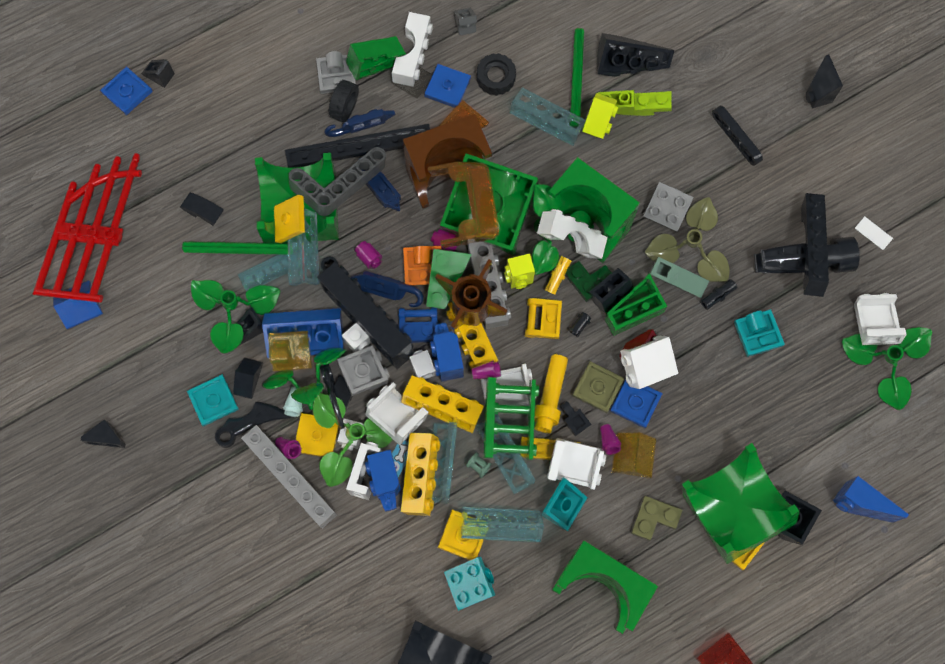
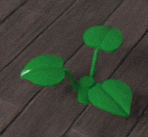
M543 184L534 185L533 209L539 217H542L543 212H551L552 209L559 210L562 200L560 194L555 199L548 194L552 188L551 186ZM578 210L570 215L576 219V222L589 225L588 228L594 229V222L586 212ZM541 218L537 219L534 223V230L536 232L538 231ZM569 233L568 238L571 241L575 242L572 235ZM545 237L543 238L546 241H539L533 249L532 263L535 275L551 271L559 261L558 249L551 246L552 241Z
M192 280L191 294L199 308L212 310L216 303L221 304L222 302L224 309L227 311L228 324L224 322L218 323L212 328L210 333L212 343L223 354L235 350L243 340L244 332L242 326L231 324V310L238 306V302L247 306L250 305L256 314L263 315L274 309L280 295V289L266 285L254 286L246 292L247 302L241 299L240 296L236 297V294L231 290L224 291L222 285L216 281Z
M921 327L907 329V335L901 344L892 345L887 351L883 350L877 353L875 352L877 345H862L860 334L844 338L842 345L847 357L858 365H868L872 362L873 356L884 355L885 360L892 364L893 367L891 379L886 378L880 382L878 394L883 402L896 410H901L907 405L911 397L912 388L907 378H895L897 363L903 357L904 352L910 358L919 359L924 357L930 350L933 331L932 329Z
M331 348L315 356L316 383L300 387L292 378L294 375L293 371L282 370L268 377L262 384V387L275 389L283 386L288 381L292 382L297 388L291 394L292 399L307 404L309 409L313 410L314 400L324 388V385L320 383V366L335 361L347 350Z

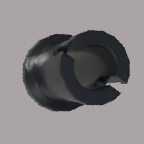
M584 312L577 315V320L569 329V332L576 337H579L586 325L591 323V317Z

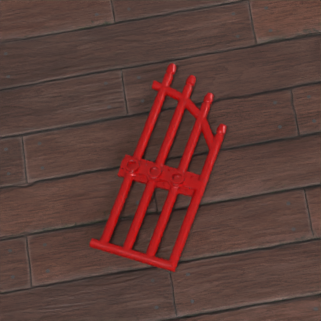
M135 153L133 155L129 170L118 171L121 158L116 156L110 173L98 177L101 165L95 164L89 181L76 190V182L72 181L69 184V190H67L32 293L33 295L102 303L103 296L97 294L112 246H119L123 237V229L118 227L134 177L142 176V171L137 170L140 160L139 154ZM126 178L111 226L102 227L101 223L115 179ZM106 182L93 225H84V218L95 186ZM83 196L75 224L65 223L71 204ZM58 241H69L53 289H44L43 286ZM76 243H86L71 292L62 291L63 282ZM94 245H104L90 293H79Z

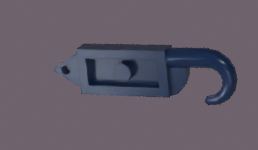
M374 109L367 114L352 116L350 119H347L342 128L332 130L336 125H330L325 129L324 133L328 137L352 134L384 124L386 120L396 114L394 110L383 111L382 109Z
M379 172L366 185L385 208L389 207L400 211L399 200H401V195L384 174Z
M368 271L353 275L350 278L351 280L355 279L361 285L360 289L364 292L395 301L402 299L405 293L408 292L416 295L418 298L416 303L409 304L410 307L414 308L420 306L423 302L424 296L420 289L401 283L399 280Z

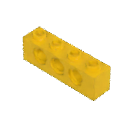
M452 302L448 304V311H446L450 322L455 319ZM482 323L478 326L463 324L454 330L457 337L461 338L463 342L461 348L464 355H468L471 360L468 362L471 371L472 368L490 361H498ZM470 333H473L477 336V338L475 340H469L466 336ZM481 350L484 352V356L476 357L474 353Z
M413 375L401 400V403L417 410L423 407L428 411V415L473 433L484 407L476 400H469L457 392H450L441 385H434L422 377L418 378ZM422 393H426V394H428L429 396H428V397H424V396H422L421 394H422ZM439 401H445L447 404L443 405ZM461 408L465 412H459L457 409Z
M410 433L401 504V512L407 515L430 516L434 507L432 496L436 488L434 478L435 471L438 469L437 451L440 449V441L437 436L431 433ZM427 451L425 458L422 459V453ZM424 470V476L419 478L420 472ZM422 490L421 497L417 498L418 492Z

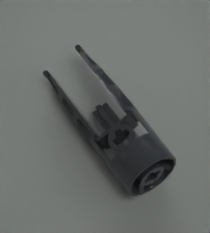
M854 237L832 238L829 245H827L828 267H831L834 273L856 271L860 261L857 240ZM806 243L760 250L761 253L754 254L756 273H805Z

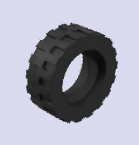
M493 53L480 60L477 66V83L484 92H487L489 95L498 96L509 92L513 88L516 81V69L511 59L506 55ZM493 67H500L504 70L505 77L500 82H493L487 76L488 71Z
M344 79L339 82L329 104L328 115L330 118L343 123L349 119L358 98L359 86Z

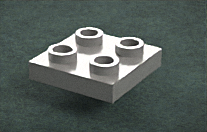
M332 51L327 53L326 57L316 58L321 94L333 93L342 79L356 84L355 78L346 63L348 55Z
M659 182L644 217L678 232L694 197Z

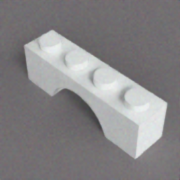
M409 12L405 33L406 37L415 46L409 54L396 57L392 70V81L394 83L414 87L415 80H419V66L423 65L425 57L423 51L428 48L429 39L427 37L428 34H432L433 24H430V16Z
M552 209L551 212L542 213L537 234L549 240H564L570 233L575 241L576 253L587 258L602 259L607 237L602 235L601 231L588 228L589 225L576 222L574 217L562 215L563 212L560 210Z

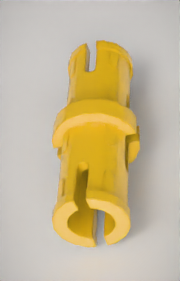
M563 256L560 257L555 270L551 272L552 276L544 290L554 295L556 294L559 285L565 279V273L572 262L571 260Z

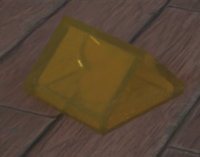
M640 432L617 433V437L621 442V450L614 454L612 472L652 478L656 439Z

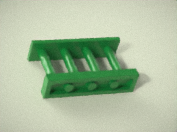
M487 378L483 458H493V454H497V452L527 454V460H533V456H536L537 444H534L535 397L539 395V385H536V380H531L529 386L500 385L496 383V378ZM499 393L529 394V406L499 405L498 402H495V398ZM498 412L528 414V426L498 424V422H495V414H498ZM498 432L528 434L527 446L497 444V442H494V434Z

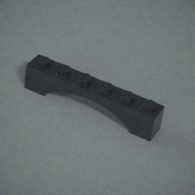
M806 193L801 206V222H804L806 237V259L803 279L804 295L824 297L829 284L825 195Z

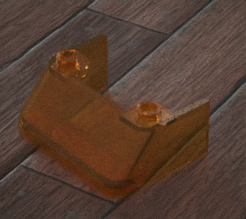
M453 162L428 167L432 177L449 174L453 181H466L472 219L461 222L458 228L459 237L440 240L442 247L448 248L495 239L499 234V224L490 171L487 165L476 162Z

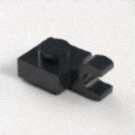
M568 401L560 406L562 412L567 416L564 422L574 436H577L592 425L581 409L575 412Z

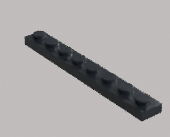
M424 124L286 149L288 168H298L313 165L323 158V153H331L333 161L364 156L376 147L384 149L385 152L403 149V139L430 130V125Z

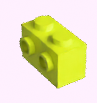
M596 93L582 132L602 139L605 134H609L612 124L609 123L611 117L615 118L618 107L615 106L617 100Z
M530 254L507 259V266H504V277L506 283H510L511 289H522L528 284L533 283L535 270Z

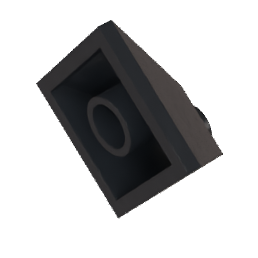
M829 54L824 57L806 91V100L811 104L812 109L833 103L843 87Z

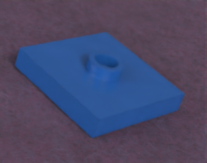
M437 64L424 96L458 109L471 80V75Z
M127 66L100 90L126 116L153 92Z
M625 380L610 412L646 428L663 393L648 386L641 389L632 388Z

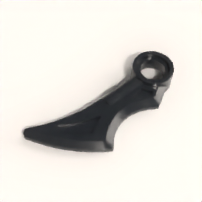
M321 365L320 371L327 387L340 429H344L345 426L336 398L334 378L330 365Z
M255 402L253 409L246 416L238 419L229 418L223 427L216 431L215 441L219 446L228 448L235 443L236 436L252 429L254 426L274 420L289 419L291 416L285 415V411L276 406ZM225 432L230 433L231 438L228 442L220 441L221 434Z

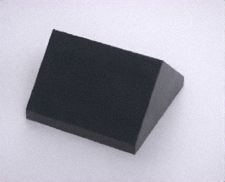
M785 490L782 497L789 504H795L799 510L797 523L779 533L778 536L785 541L803 545L822 510Z

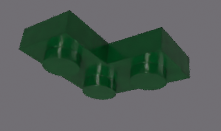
M580 261L567 269L565 276L582 298L588 302L592 299L590 291L612 272L604 265L590 275Z

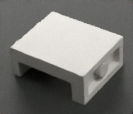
M863 294L857 298L854 308L862 345L901 344L907 334L905 328H900L895 308L896 294Z
M656 336L649 343L630 350L623 349L620 351L621 362L626 371V381L630 387L641 389L678 374L669 337Z
M522 364L521 367L501 370V377H497L496 383L500 385L529 386V380H532L531 369H527L526 364ZM480 379L486 405L487 379ZM499 393V395H496L495 402H498L499 405L529 406V394Z
M393 382L389 387L387 385L384 386L379 392L380 395L376 399L372 398L367 403L365 415L396 443L401 445L409 437L410 433H413L426 420L428 411L423 407L417 410L401 403L402 395L396 391V384Z
M556 438L547 477L554 481L566 478L570 483L587 486L595 490L596 485L599 486L601 481L600 467H604L606 461L604 450Z
M372 442L361 443L346 488L350 495L369 500L371 491L368 487L362 485L366 472L365 462L368 461L367 455L382 452L378 448V444Z

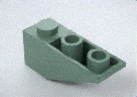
M657 257L650 271L651 275L700 298L709 283V280L660 257Z

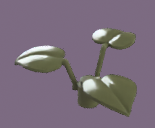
M709 197L698 201L689 209L686 222L688 226L696 229L688 232L686 240L677 245V241L672 235L661 234L655 237L645 250L646 255L654 262L657 257L674 263L680 256L677 249H680L685 244L691 248L698 247L704 258L699 261L697 266L699 275L710 282H725L729 278L730 269L726 257L716 250L711 251L706 256L701 244L702 233L699 229L709 231L718 222L717 211Z

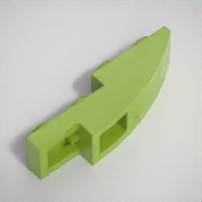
M634 90L598 92V94L617 100L615 106L618 107L616 114L650 116L654 115V112L672 111L671 91L635 93Z

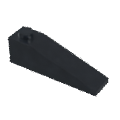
M602 33L597 50V74L616 77L621 76V74H635L640 71L670 68L675 50L622 36Z

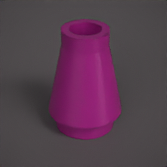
M493 360L472 368L473 379L494 377L497 380V377H501L499 361L494 362Z
M611 425L601 426L602 449L607 455L618 453L621 450V442L612 430Z
M279 437L275 441V446L279 448L287 459H295L300 455L301 446L298 441Z

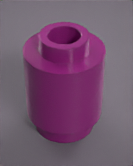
M439 228L438 232L434 231L431 242H434L433 246H441L443 250L456 251L460 238L456 237V234Z
M363 241L356 247V256L368 269H375L382 263V255L371 243Z

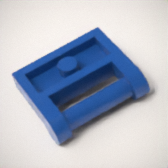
M431 307V309L422 310L399 308V331L402 334L405 332L411 338V343L434 341L435 324H438V308ZM432 317V322H406V318Z

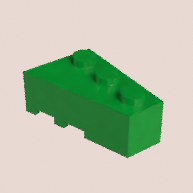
M397 36L350 44L346 63L355 80H359L394 67L396 57L405 56L406 53Z

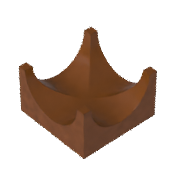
M475 114L403 139L407 173L422 209L429 206L427 193L434 178L447 170L460 169L465 154L483 159V156L485 159L492 157L491 149Z

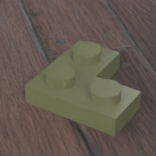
M644 496L631 534L651 541L657 523L675 530L683 510Z

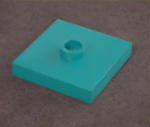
M223 374L187 391L203 427L239 410Z

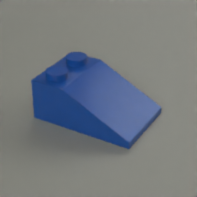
M859 476L845 482L833 499L836 506L843 512L892 523L905 519L909 515Z

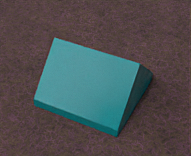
M562 478L541 516L568 531L588 497L566 478Z

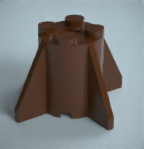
M488 259L479 276L470 274L469 276L459 278L456 282L439 274L435 276L437 282L452 298V309L455 319L451 324V329L455 330L463 324L478 326L487 317L504 316L507 314L508 309L491 301V289L486 279L492 260Z

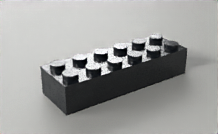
M334 262L317 276L323 291L354 324L357 323L369 336L370 342L396 369H399L414 354L411 338L405 332L402 334L399 331L398 324L393 319L389 320L385 316L386 312L380 305L376 307L371 295L368 292H362L360 289L361 285L355 279L351 280L349 278L348 271L342 265L339 267Z

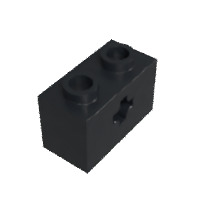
M617 268L593 288L590 294L594 304L607 314L634 287L631 279L622 270Z

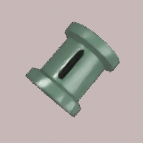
M477 452L466 465V467H471L475 470L480 478H483L492 466L491 463H487L480 458Z

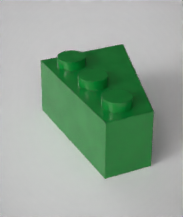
M434 249L426 307L446 308L451 297L437 282L435 276L439 274L456 282L461 278L472 254Z
M650 273L607 313L605 322L613 336L665 312L667 304Z

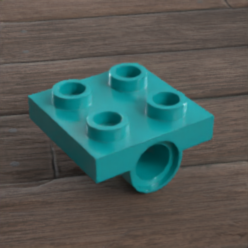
M771 309L764 312L756 311L734 321L747 357L785 345Z
M477 557L444 572L458 611L496 596L492 584H494L493 574L488 567L484 566L481 557Z

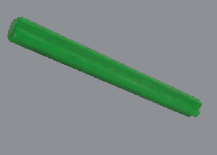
M576 28L574 32L571 127L580 126L584 49L583 28Z
M185 241L182 244V250L185 253L293 254V245L291 243Z

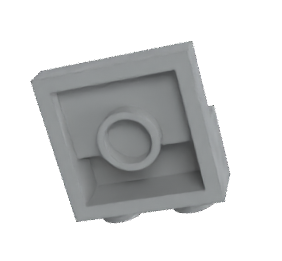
M373 345L337 359L338 366L351 396L366 390H374L388 383V378H390L386 367H382L380 352L378 350L375 351Z

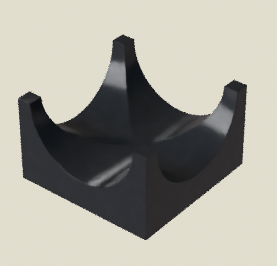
M415 620L398 664H489L492 656Z

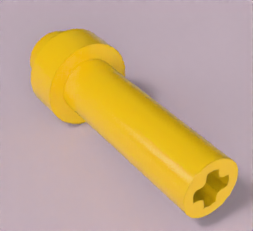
M551 355L540 405H535L534 429L539 432L551 433L553 426L559 424L561 411L557 409L568 363V358L562 355Z

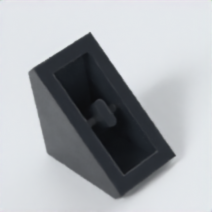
M160 59L151 60L141 74L165 88L175 73L169 61Z
M253 307L249 308L236 323L242 326L244 332L241 344L263 333L262 323Z
M248 358L242 360L235 370L233 395L248 399L253 398L263 362Z
M105 419L81 436L80 440L90 445L125 448L126 446L113 426Z

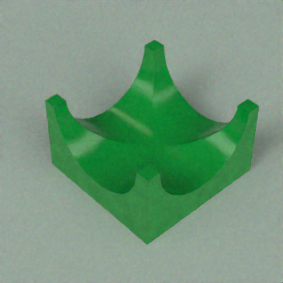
M323 153V158L313 165L298 167L304 170L323 188H326L336 179V171L331 153ZM263 157L255 158L261 196V219L257 222V230L263 243H278L275 242L274 206L296 196L289 187V172L294 168L269 164ZM304 202L305 232L282 243L339 240L338 210H334L328 216H321Z
M465 154L440 227L450 233L484 242L515 256L521 229L534 197V185L539 184V180L537 177Z
M578 157L548 193L554 199L560 194L562 202L559 210L563 212L562 215L572 214L578 210L584 211L596 223L602 235L607 237L603 257L598 259L602 263L605 262L630 231L640 202Z
M753 443L745 446L743 452L733 462L717 473L700 481L690 482L687 480L682 483L684 499L726 564H729L797 523L798 508L795 504H789L773 485L759 460L757 449Z
M583 541L575 550L552 591L559 595L570 583L582 579L595 580L604 584L610 589L617 600L619 620L615 630L623 634L625 629L633 632L658 586L586 541Z

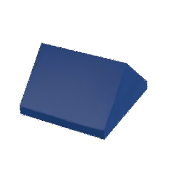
M89 280L82 283L79 293H90L92 285ZM53 297V306L66 329L103 314L99 302Z

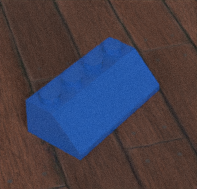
M341 308L264 314L262 327L267 358L317 355L331 348L344 349Z

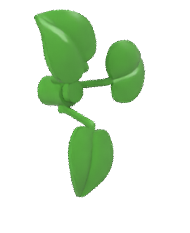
M320 393L313 403V414L316 422L324 428H331L335 423L338 425L329 395ZM337 398L341 416L343 418L346 412L345 405L339 398ZM369 418L365 420L364 427L360 423L352 425L344 423V426L347 428L345 435L349 440L339 455L335 452H329L321 458L319 464L320 473L327 486H337L344 482L351 474L352 461L348 457H343V454L353 441H357L366 435L367 442L378 444V448H383L392 441V438Z

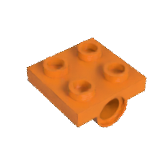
M441 246L403 248L405 284L411 286L429 285L434 249L441 250Z

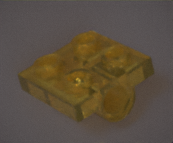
M308 331L272 333L268 335L269 358L273 371L312 368Z

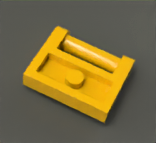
M529 298L527 301L529 311L525 337L559 339L562 301ZM539 306L542 307L540 330H535L536 307Z

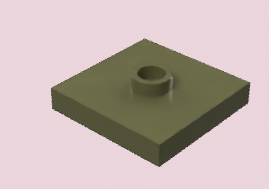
M590 361L572 396L608 413L625 378Z

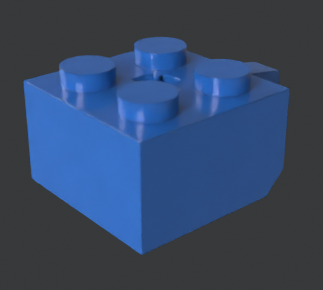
M446 323L435 324L434 341H431L430 344L432 357L437 358V360H434L436 377L440 376L441 382L463 378L464 367L457 335L449 332Z
M391 450L367 455L368 461L365 462L367 474L369 477L372 476L373 481H369L373 496L377 495L378 499L381 500L385 512L397 509L396 496L401 491Z

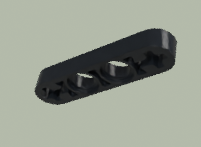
M721 105L712 111L713 118L752 166L763 161V156L759 149L726 108Z

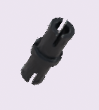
M729 279L719 288H714L712 293L700 300V303L706 310H709L719 301H724L725 297L738 287L732 279Z

